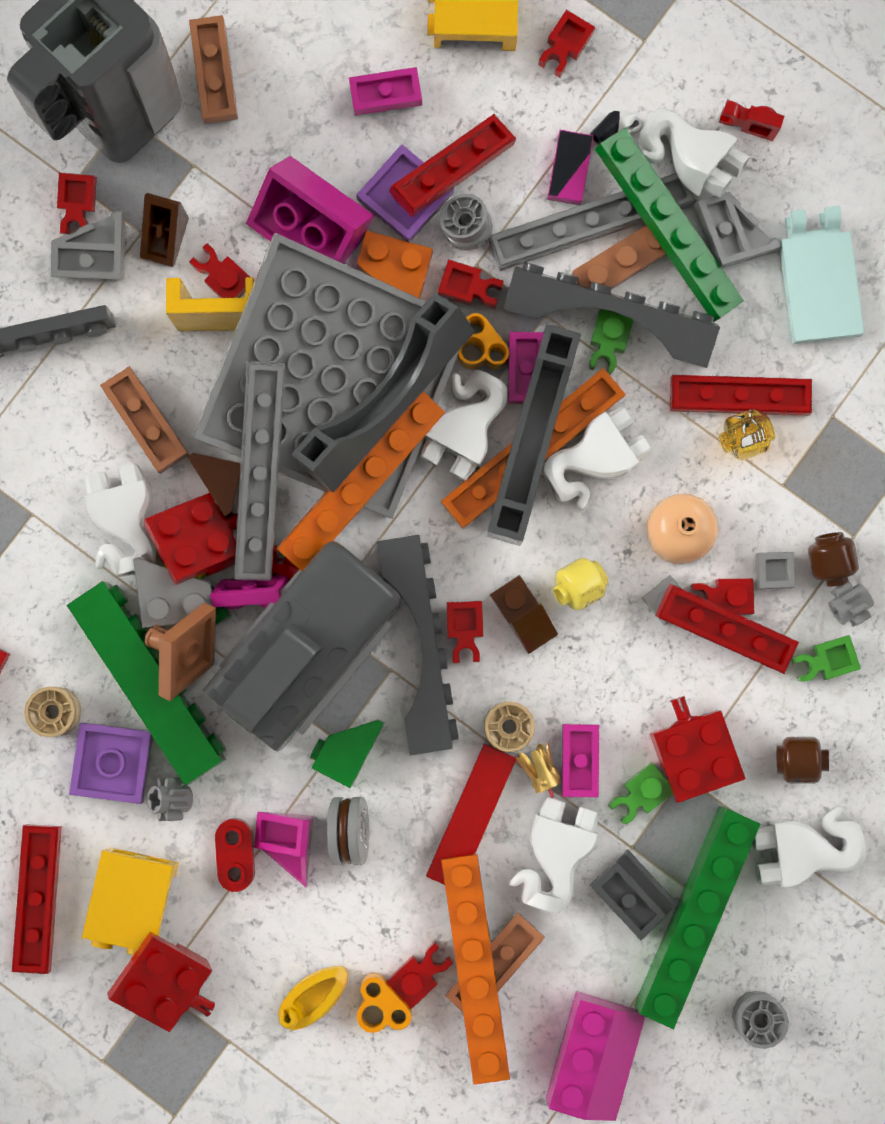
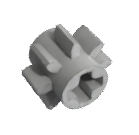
M848 581L831 591L834 599L828 602V606L834 617L842 625L850 621L853 627L855 625L858 626L872 617L868 609L874 606V601L862 584L859 583L853 587Z
M180 777L158 778V786L151 787L148 792L147 803L149 810L154 814H158V821L183 820L182 812H188L193 804L191 788L188 785H182L183 782Z

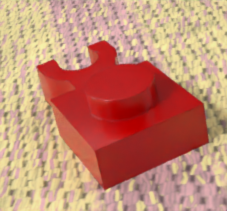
M566 9L548 37L547 44L552 47L543 52L539 58L538 65L544 68L549 60L558 61L559 65L555 69V76L561 78L566 68L568 56L575 61L578 59L593 36L595 26Z
M727 100L718 123L741 127V132L774 141L781 129L785 116L776 113L773 108L768 106L756 107L751 105L749 109L736 102Z
M59 172L57 208L66 210V214L60 223L61 234L69 235L70 225L75 221L79 223L80 227L89 224L86 220V212H95L97 177L94 175Z
M206 243L202 248L210 256L209 261L202 264L193 257L189 261L190 265L199 273L209 275L204 282L220 298H240L246 292V277L250 276L228 256L220 262L215 250Z
M448 259L438 295L470 306L473 298H477L485 306L495 309L498 299L489 297L486 292L490 288L501 291L504 281L496 278L480 279L481 269Z
M753 578L716 579V588H711L703 583L691 584V591H702L705 595V600L739 615L754 614Z
M482 601L447 602L448 638H457V645L452 654L453 663H460L459 653L465 648L472 651L473 662H480V652L474 643V638L483 637Z
M435 941L428 946L425 956L420 962L413 955L386 981L410 1009L417 1005L438 985L433 975L446 971L453 964V960L449 956L442 963H435L432 960V954L439 949V945Z

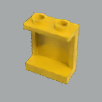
M428 0V3H435V14H428L427 36H434V48H441L442 40L502 42V51H516L518 0Z
M246 277V295L243 298L192 299L181 278H166V314L178 331L235 330L255 280L253 277Z
M112 847L102 850L82 938L92 940L91 945L97 948L112 949L113 945L127 948L126 953L134 955L150 931L159 936L172 879L177 875L179 862Z

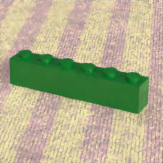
M102 581L66 606L184 785H189L227 760L223 755L226 747L215 732L211 735L203 725V722L207 720L204 713L195 702L190 705L183 694L187 689H184L171 701L159 696V651L145 645L144 633L148 630L147 628H142L140 617L137 614L131 616L124 604L128 602V599L117 584L112 587L110 583Z
M718 807L679 898V905L673 912L634 1006L639 1014L674 1030L759 830L760 823L727 808Z

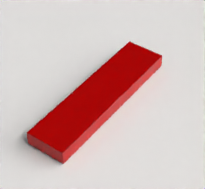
M493 114L391 185L389 193L411 217H414L515 144L516 137Z
M672 375L670 377V411L749 414L751 412V414L809 416L812 414V379Z
M669 584L655 614L656 617L782 674H785L799 644L798 641L672 584Z
M483 744L426 877L445 885L441 860L474 855L515 764V757Z
M25 824L22 827L12 972L49 974L51 972L62 826Z

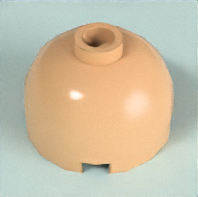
M674 494L661 500L650 512L646 523L649 544L662 560L673 564L692 563L703 558L713 548L718 535V519L712 507L702 498L691 494Z

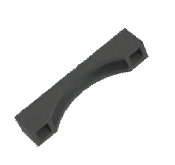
M524 262L523 268L515 267L503 307L504 310L535 319L570 308H598L614 311L635 320L650 330L663 343L673 359L705 368L708 367L720 330V326L713 323L714 316L694 311L692 316L679 313L680 306L663 301L659 302L658 307L645 303V296L626 291L624 297L611 293V286L592 281L591 286L587 287L577 284L578 277L563 272H558L557 277L543 274L544 267Z
M434 293L411 319L400 353L378 387L361 404L346 415L330 423L315 427L291 455L312 478L331 492H334L475 333L460 307Z
M546 324L486 537L521 546L524 540L548 447L581 333Z
M420 535L377 541L382 577L399 593L400 597L409 607L418 626L422 642L423 667L421 682L414 703L404 719L410 755L453 749L452 741L459 740L456 719L448 720L446 705H452L453 699L450 683L443 684L441 670L448 668L445 649H437L435 637L436 634H442L439 612H431L430 599L436 598L433 577L426 578L424 564L431 563L428 542L421 543Z

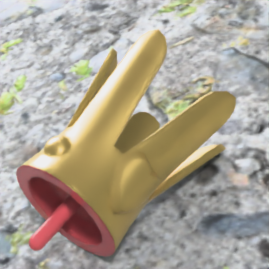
M549 742L546 745L547 754L542 744H538L537 750L532 751L531 758L534 765L526 754L519 753V757H515V759L532 780V787L535 789V793L548 790L553 798L554 794L551 788L561 783V777L556 766H553Z

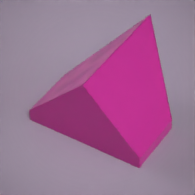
M257 812L254 848L262 849L307 888L313 816Z

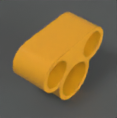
M472 313L466 318L471 322L470 325L477 324L481 327L482 331L478 334H473L460 348L457 355L459 363L464 368L470 370L477 369L484 364L494 370L504 368L509 358V348L482 314ZM468 345L478 346L482 356L476 361H469L464 358L462 354L463 349ZM498 351L502 354L503 358L500 361H494L491 359L490 354Z
M375 972L366 975L362 981L361 995L364 999L360 1003L357 1012L359 1026L370 1033L379 1032L387 1025L395 1030H402L408 1027L411 1022L412 1010L386 983L385 977ZM377 983L380 986V992L377 994L369 993L367 990L368 984ZM374 1005L382 1010L384 1017L380 1022L371 1024L364 1019L363 1011L368 1006ZM395 1010H402L406 1017L402 1021H396L393 1019L392 1013Z

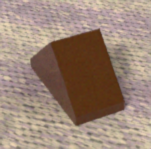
M150 193L145 194L140 258L171 267L175 265L189 220L181 202Z
M197 453L187 456L223 515L229 517L236 514L239 502L241 463Z

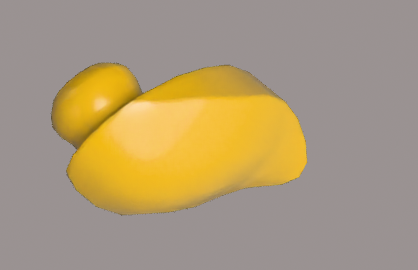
M335 965L313 972L301 979L289 991L279 1008L280 1025L289 1030H298L316 1023L327 1015L345 990L349 977L348 970L344 966Z

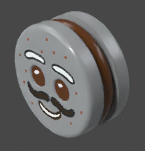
M334 797L330 802L327 819V843L330 860L333 865H363L368 856L370 835L366 800L363 797H352V799L346 798L344 800L343 797Z

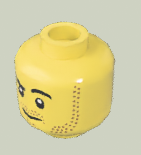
M580 558L557 571L555 575L556 586L553 587V592L561 605L567 604L574 610H582L604 597L608 578L598 562H591L586 558Z

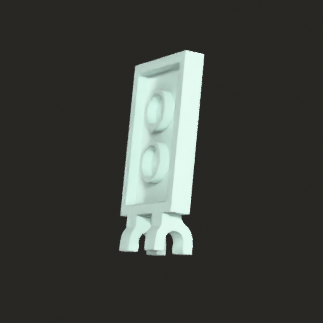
M840 205L826 207L824 209L825 213L819 214L821 226L819 230L806 231L805 209L791 211L790 217L785 218L788 238L780 240L782 247L779 250L792 344L860 337L864 334L851 231L840 232Z

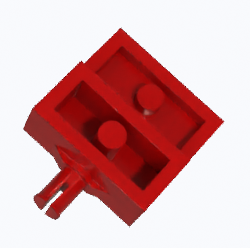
M210 493L145 518L144 526L175 585L204 573L208 577L235 565L236 540L233 536V530L237 529L238 513L225 517Z
M685 696L670 700L678 721H675L669 727L649 734L660 765L664 768L675 802L679 803L745 780L746 778L722 711L715 710L701 716H691Z
M151 931L107 993L109 1000L168 1032H171L183 1013L190 1007L206 1017L211 1014L210 1010L213 1011L215 1007V1002L199 995L200 988L212 972L208 960L179 943L175 946Z

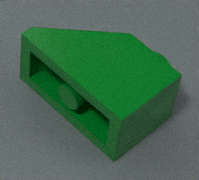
M378 719L329 735L326 741L319 739L310 755V758L315 760L312 769L351 788L384 722Z

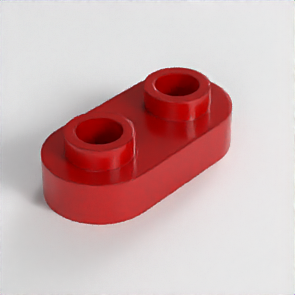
M231 818L221 823L215 833L217 876L219 883L224 889L231 892H240L246 889L255 877L253 834L251 827L246 821L239 818ZM229 831L238 833L239 841L236 844L228 842L227 833ZM233 867L239 868L242 873L241 879L233 880L229 875L230 869Z

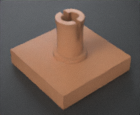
M203 603L168 631L159 625H154L153 629L150 628L145 636V645L159 651L160 697L169 701L173 700L214 665L216 607Z

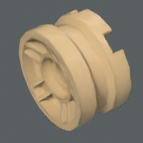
M49 686L37 690L30 696L26 702L24 714L26 723L32 731L40 736L58 737L66 735L75 729L80 721L82 710L80 701L73 692L66 688ZM55 705L59 709V714L56 718L51 719L52 716L47 711V707Z
M503 702L497 704L489 710L485 717L484 731L486 738L492 746L501 751L515 752L521 750L530 743L534 735L535 723L533 716L526 707L519 703ZM506 720H513L516 730L512 733L507 734L503 731L502 724Z

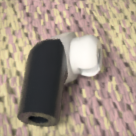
M612 111L590 132V135H594L593 141L598 145L612 134H616L624 128L631 135L637 133L642 128V118L630 111Z

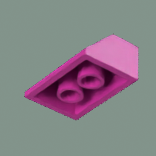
M289 156L269 168L246 224L270 242L273 234L277 233L345 264L361 243L374 215L292 156Z
M576 991L546 1094L548 1108L583 1120L616 1121L645 1016L639 1014L637 1009Z

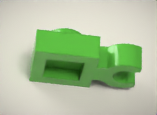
M600 309L590 345L599 347V350L595 351L591 356L589 369L594 370L596 361L605 359L609 364L607 373L609 375L613 373L617 365L614 351L622 354L625 352L633 319L616 312Z
M850 635L812 646L816 655L814 657L802 654L791 659L792 664L803 661L808 665V672L797 677L800 682L814 679L819 671H821L823 679L828 680L861 669Z
M650 762L623 784L630 793L626 796L613 798L608 806L613 810L619 804H625L628 812L620 821L623 824H628L635 818L637 808L641 806L648 814L668 798L672 791L669 782L657 767Z

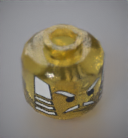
M754 409L728 417L724 422V432L719 433V440L724 452H731L740 461L766 453L770 449L771 441L775 440V432L769 417L766 414L761 415L760 412Z

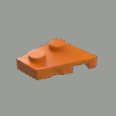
M366 230L357 260V267L365 274L420 299L432 259L433 249Z

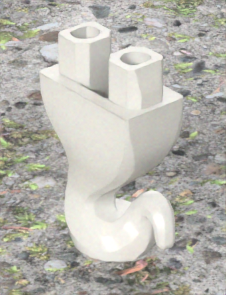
M664 108L657 109L650 116L638 138V142L643 148L642 153L649 163L655 164L662 162L664 159L665 149L660 138L662 135L666 136L671 145L673 163L679 180L688 190L698 196L704 190H707L721 198L733 177L723 172L722 169L738 178L744 171L750 158L735 148L738 138L733 135L716 130L696 129L675 112Z
M480 370L473 371L464 386H461L460 376L456 373L453 374L452 392L454 397L460 401H469L479 392L486 395L487 399L479 403L446 410L444 415L425 435L426 442L420 456L422 460L436 467L445 452L456 457L457 459L449 474L462 482L466 481L474 473L475 469L479 470L488 452V428L503 412L508 400L507 385L498 378Z
M625 407L614 410L609 414L605 411L594 418L587 426L581 441L577 445L554 453L544 463L541 475L559 502H566L574 497H579L577 508L583 510L590 498L589 487L581 481L567 482L563 475L564 472L572 471L597 479H617L635 469L640 464V461L652 450L642 434L629 443L621 435L620 432L634 423Z
M136 463L118 468L122 485L110 488L108 476L105 472L86 476L87 494L83 495L92 521L106 533L128 543L135 549L134 555L126 557L122 550L113 544H105L98 550L95 568H103L106 559H108L117 577L135 574L134 558L141 557L154 564L157 563L158 551L144 526V520L147 518L153 503L151 485L145 481L141 469Z
M547 796L539 814L535 813L530 830V842L538 862L551 881L552 888L549 891H542L540 877L531 869L519 871L509 881V884L515 887L522 882L525 883L522 892L523 903L548 912L560 913L571 900L576 867L595 848L599 836L596 832L598 812L579 806L574 824L561 821L566 802Z
M841 806L825 814L822 819L824 831L828 835L842 839L843 848L837 850L817 831L804 823L788 819L767 821L766 826L759 827L752 846L754 850L771 848L773 861L755 864L757 882L764 885H778L782 888H790L803 884L811 875L819 870L826 869L838 872L855 870L866 861L867 854L864 834L859 823L836 821L843 814L844 810Z

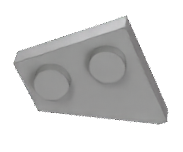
M725 192L721 198L712 196L699 200L694 205L710 251L721 268L777 252L782 247L776 237L771 240L757 226L760 222L751 213L745 211L741 203L730 192Z
M115 211L111 213V216L95 223H89L69 235L65 234L52 240L51 277L123 281L125 212Z
M141 557L133 559L142 628L153 627L154 625L177 624L201 604L207 603L212 606L210 581L194 577L175 585L166 567L151 563Z

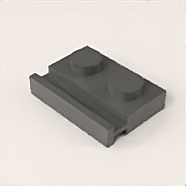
M628 849L590 884L594 891L640 940H643L667 917V914L673 908L679 905Z

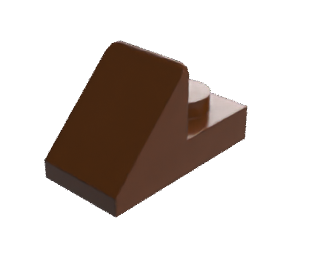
M520 575L490 594V597L528 654L558 635L541 603L538 604Z

